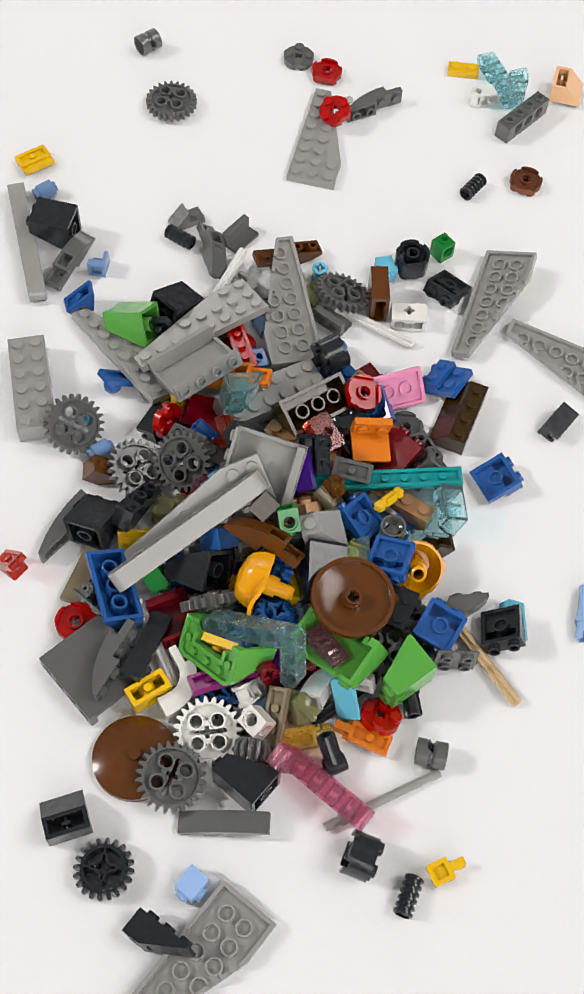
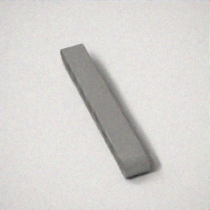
M24 182L9 184L7 188L30 302L47 299L35 236L29 233V228L26 225V219L30 215Z
M258 469L251 471L117 566L107 575L119 592L126 590L264 492L269 487L268 483Z

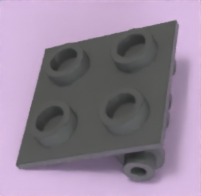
M85 582L79 589H72L77 594L76 598L79 601L89 604L92 607V612L101 616L93 582Z
M437 649L435 651L434 663L440 671H447L449 669H458L463 672L470 669L473 670L480 651H458V649L446 651Z

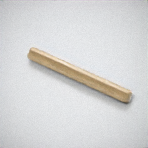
M464 626L458 636L468 650L480 651L477 662L511 706H517L522 699Z

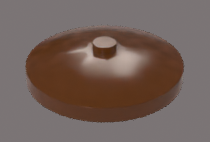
M342 557L329 562L318 572L312 584L310 601L316 618L328 631L347 639H363L366 636L369 637L376 634L386 625L394 610L395 593L390 579L376 564L359 557Z
M141 715L118 719L106 727L96 740L92 752V768L101 788L110 796L121 801L142 802L149 800L148 798L141 800L144 792H137V788L141 784L135 783V779L141 776L135 774V771L142 769L138 762L145 761L142 757L143 754L151 755L149 752L150 747L157 751V744L161 743L164 748L167 741L170 742L171 746H174L176 740L170 730L158 720ZM160 759V764L163 767H170L169 759ZM178 759L175 761L174 767L168 775V780L163 788V791L169 786V784L174 779L173 775L178 767ZM151 779L153 787L160 788L162 786L160 779Z

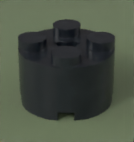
M415 239L401 242L400 246L396 249L394 265L398 267L399 277L403 280L424 277L428 268L430 250L426 244L422 245Z
M337 334L329 335L310 345L314 355L312 362L316 368L320 367L325 377L343 370L351 363L348 350L344 351L342 346L345 344Z
M354 829L351 834L354 836L353 842L348 841L340 863L343 867L339 869V872L365 883L370 878L375 877L378 865L375 862L378 856L381 857L385 843H382L381 839Z

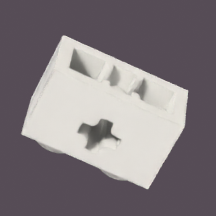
M391 303V329L425 332L427 304Z

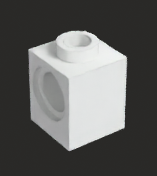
M253 704L245 707L237 720L253 738L264 739L277 724L261 706ZM255 717H257L256 724H254Z

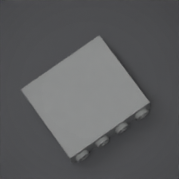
M209 324L146 361L152 375L179 403L243 364L237 348L231 350L215 336Z
M237 426L236 429H232L229 438L232 443L230 449L227 448L224 455V460H226L225 466L257 453L280 505L291 504L309 447L243 426ZM275 511L267 519L276 521L275 524L278 525ZM288 517L284 519L283 524L286 523Z

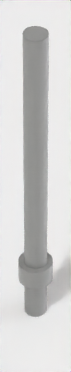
M436 769L350 811L344 810L338 813L337 817L324 822L323 827L325 831H329L339 825L349 824L352 819L442 777L439 769Z

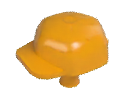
M413 540L412 542H416V549L410 563L411 569L405 584L399 583L398 586H404L419 593V599L422 600L440 582L445 572V563L433 545L426 541Z
M254 552L247 557L239 569L234 593L239 603L247 608V616H252L254 603L261 593L272 598L275 595L287 601H290L293 597L295 588L281 582L279 577L270 574L275 554Z

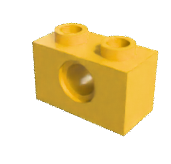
M159 668L142 678L140 683L135 682L125 688L124 693L137 715L156 704L157 698L172 691V684L163 670Z

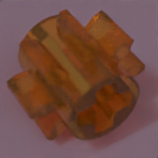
M338 475L328 476L322 484L330 496L335 499L341 498L347 489V486H344V479Z

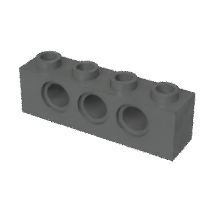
M537 91L498 121L494 136L507 144L546 114L550 99Z

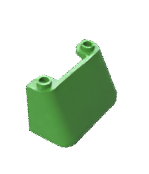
M310 606L285 641L291 647L289 652L298 658L302 655L338 679V684L346 690L350 688L355 689L389 654L384 646L374 638L370 639V637L366 636L363 639H347L331 633L318 621L312 606Z
M225 611L187 613L179 641V650L185 658L221 685H234L254 673L256 667L263 661L274 659L277 647L268 641L260 643L258 647L242 648L240 645L232 646V651L225 650L222 654L215 652L211 645L201 640L203 633L207 632L222 638L223 631L227 626L236 625L234 618Z

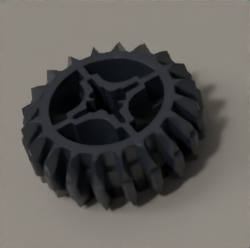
M97 838L96 846L89 842L88 846L90 849L88 851L85 848H81L84 856H76L75 859L80 864L73 865V869L79 872L73 874V878L79 880L76 886L77 888L83 887L81 890L83 895L90 891L89 899L93 900L96 894H98L97 899L99 902H102L103 895H106L107 900L111 901V893H115L116 897H119V888L123 891L127 890L124 882L132 883V878L127 875L135 873V870L130 868V866L134 865V860L128 859L132 855L130 851L124 852L126 849L125 844L118 847L119 842L115 839L110 845L109 838H106L104 844H102L100 838ZM101 853L100 859L97 862L88 865L94 856ZM109 853H113L121 859L122 867L110 863ZM106 862L107 868L109 870L106 871V873L103 874L102 877L99 868H102V866L105 865ZM86 872H91V874L98 876V887L87 881ZM120 874L113 884L106 886L110 877Z

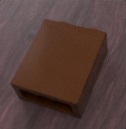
M371 266L368 282L369 318L374 321L386 322L390 304L388 266Z

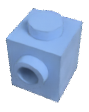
M192 864L174 885L175 891H177L175 895L184 904L187 901L192 905L195 901L200 902L207 893L205 889L210 884V879Z

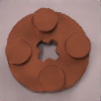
M524 166L518 170L516 168L510 176V189L532 197L540 190L543 178L532 167Z

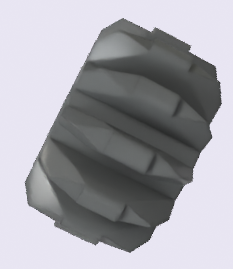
M239 737L234 744V755L265 763L268 761L271 753V743L259 738Z

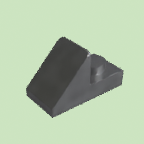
M183 203L179 205L168 219L169 224H173L182 230L196 226L199 222H205V217L198 206L187 210Z

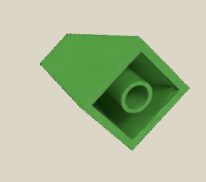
M157 301L119 302L102 313L107 331L141 347H147L158 338L159 333H154V327L150 323L152 316H160Z
M411 634L405 639L383 678L379 691L381 700L386 705L389 704L392 709L431 682L437 669L436 664Z

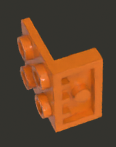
M354 418L350 426L353 460L372 463H389L391 461L388 433L393 426V418Z

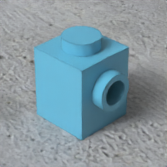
M392 255L375 257L374 266H388L389 283L394 282L395 276L398 275V267L394 265Z

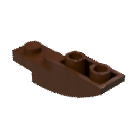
M317 240L294 242L300 264L313 260L323 253ZM274 249L253 250L252 256L257 268L270 267L272 271Z
M232 517L224 525V528L231 535L237 536L248 547L258 551L263 546L269 553L275 554L286 565L292 566L295 569L306 555L289 543L292 539L291 535L268 523L252 518Z

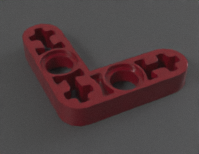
M308 659L286 673H283L272 660L263 661L256 667L260 679L268 688L271 685L292 690L306 682L313 673L321 669Z

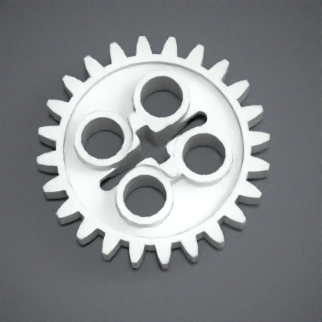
M204 696L203 702L196 698V705L188 702L189 710L186 708L181 709L184 716H176L181 722L174 724V727L178 728L179 731L173 733L174 736H179L178 744L182 746L187 744L186 751H190L193 748L192 756L200 755L198 759L200 763L205 764V761H207L209 767H212L213 761L220 756L223 758L226 753L234 755L232 748L236 743V739L243 737L237 734L238 731L243 730V727L237 726V723H239L237 721L238 718H234L238 711L230 712L232 704L225 707L223 706L225 700L222 699L217 703L215 696L211 702H209L207 696ZM215 714L223 716L224 722L222 725L214 724L213 716ZM193 716L201 717L202 725L200 727L193 726L191 722ZM207 726L211 730L227 728V732H214L210 734V737H208L207 733L189 734L193 730H204ZM219 735L225 739L223 747L215 745L214 739L216 736ZM199 737L203 740V748L197 749L194 747V738Z

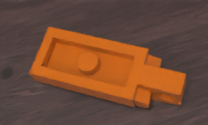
M337 719L333 727V731L341 734V738L346 740V742L384 758L393 739L392 735L380 736L379 732L374 730L372 733L363 727L361 722L356 720H348L345 723Z

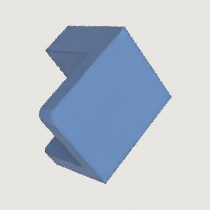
M109 251L104 252L103 258L94 257L93 259H88L87 269L89 275L106 277L110 264Z

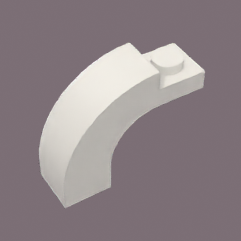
M176 645L168 648V651L180 675L179 682L172 691L157 698L158 706L167 723L177 719V715L184 714L181 709H189L188 702L193 703L195 699L188 685L187 676L197 673L196 665L187 660Z
M319 669L307 679L300 692H306L313 703L323 710L326 701L333 694L330 680L335 677L323 669ZM371 673L356 687V690L373 694L376 689L374 674Z

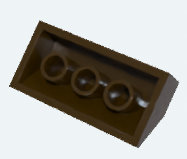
M341 371L271 406L278 422L294 437L352 407L347 404L345 394L346 382Z
M468 381L455 399L446 397L429 436L435 446L462 455L489 387Z

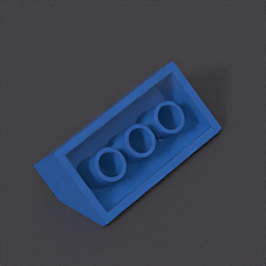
M125 549L86 551L85 557L103 623L120 631L129 618L135 621L136 629H139L144 619V614L135 583L126 590L119 592L107 576L113 569L127 560L124 555Z

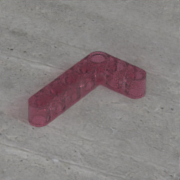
M279 742L266 759V762L277 771L295 776L357 830L362 831L375 814L367 804L298 747Z

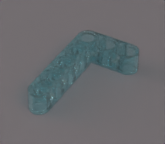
M493 51L479 54L477 56V64H479V68L488 83L494 85L504 108H515L523 103L529 81L528 69L526 67L509 71L508 74Z
M215 609L204 619L203 628L207 633L280 649V681L286 688H295L306 675V632L302 626L254 615L250 617L245 613L225 609Z

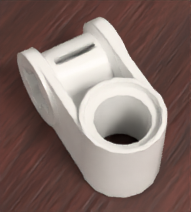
M492 84L475 86L471 90L472 96L468 103L473 108L493 106L499 102L500 96Z
M260 677L243 681L231 688L239 701V709L254 704L256 700L268 692L267 685Z

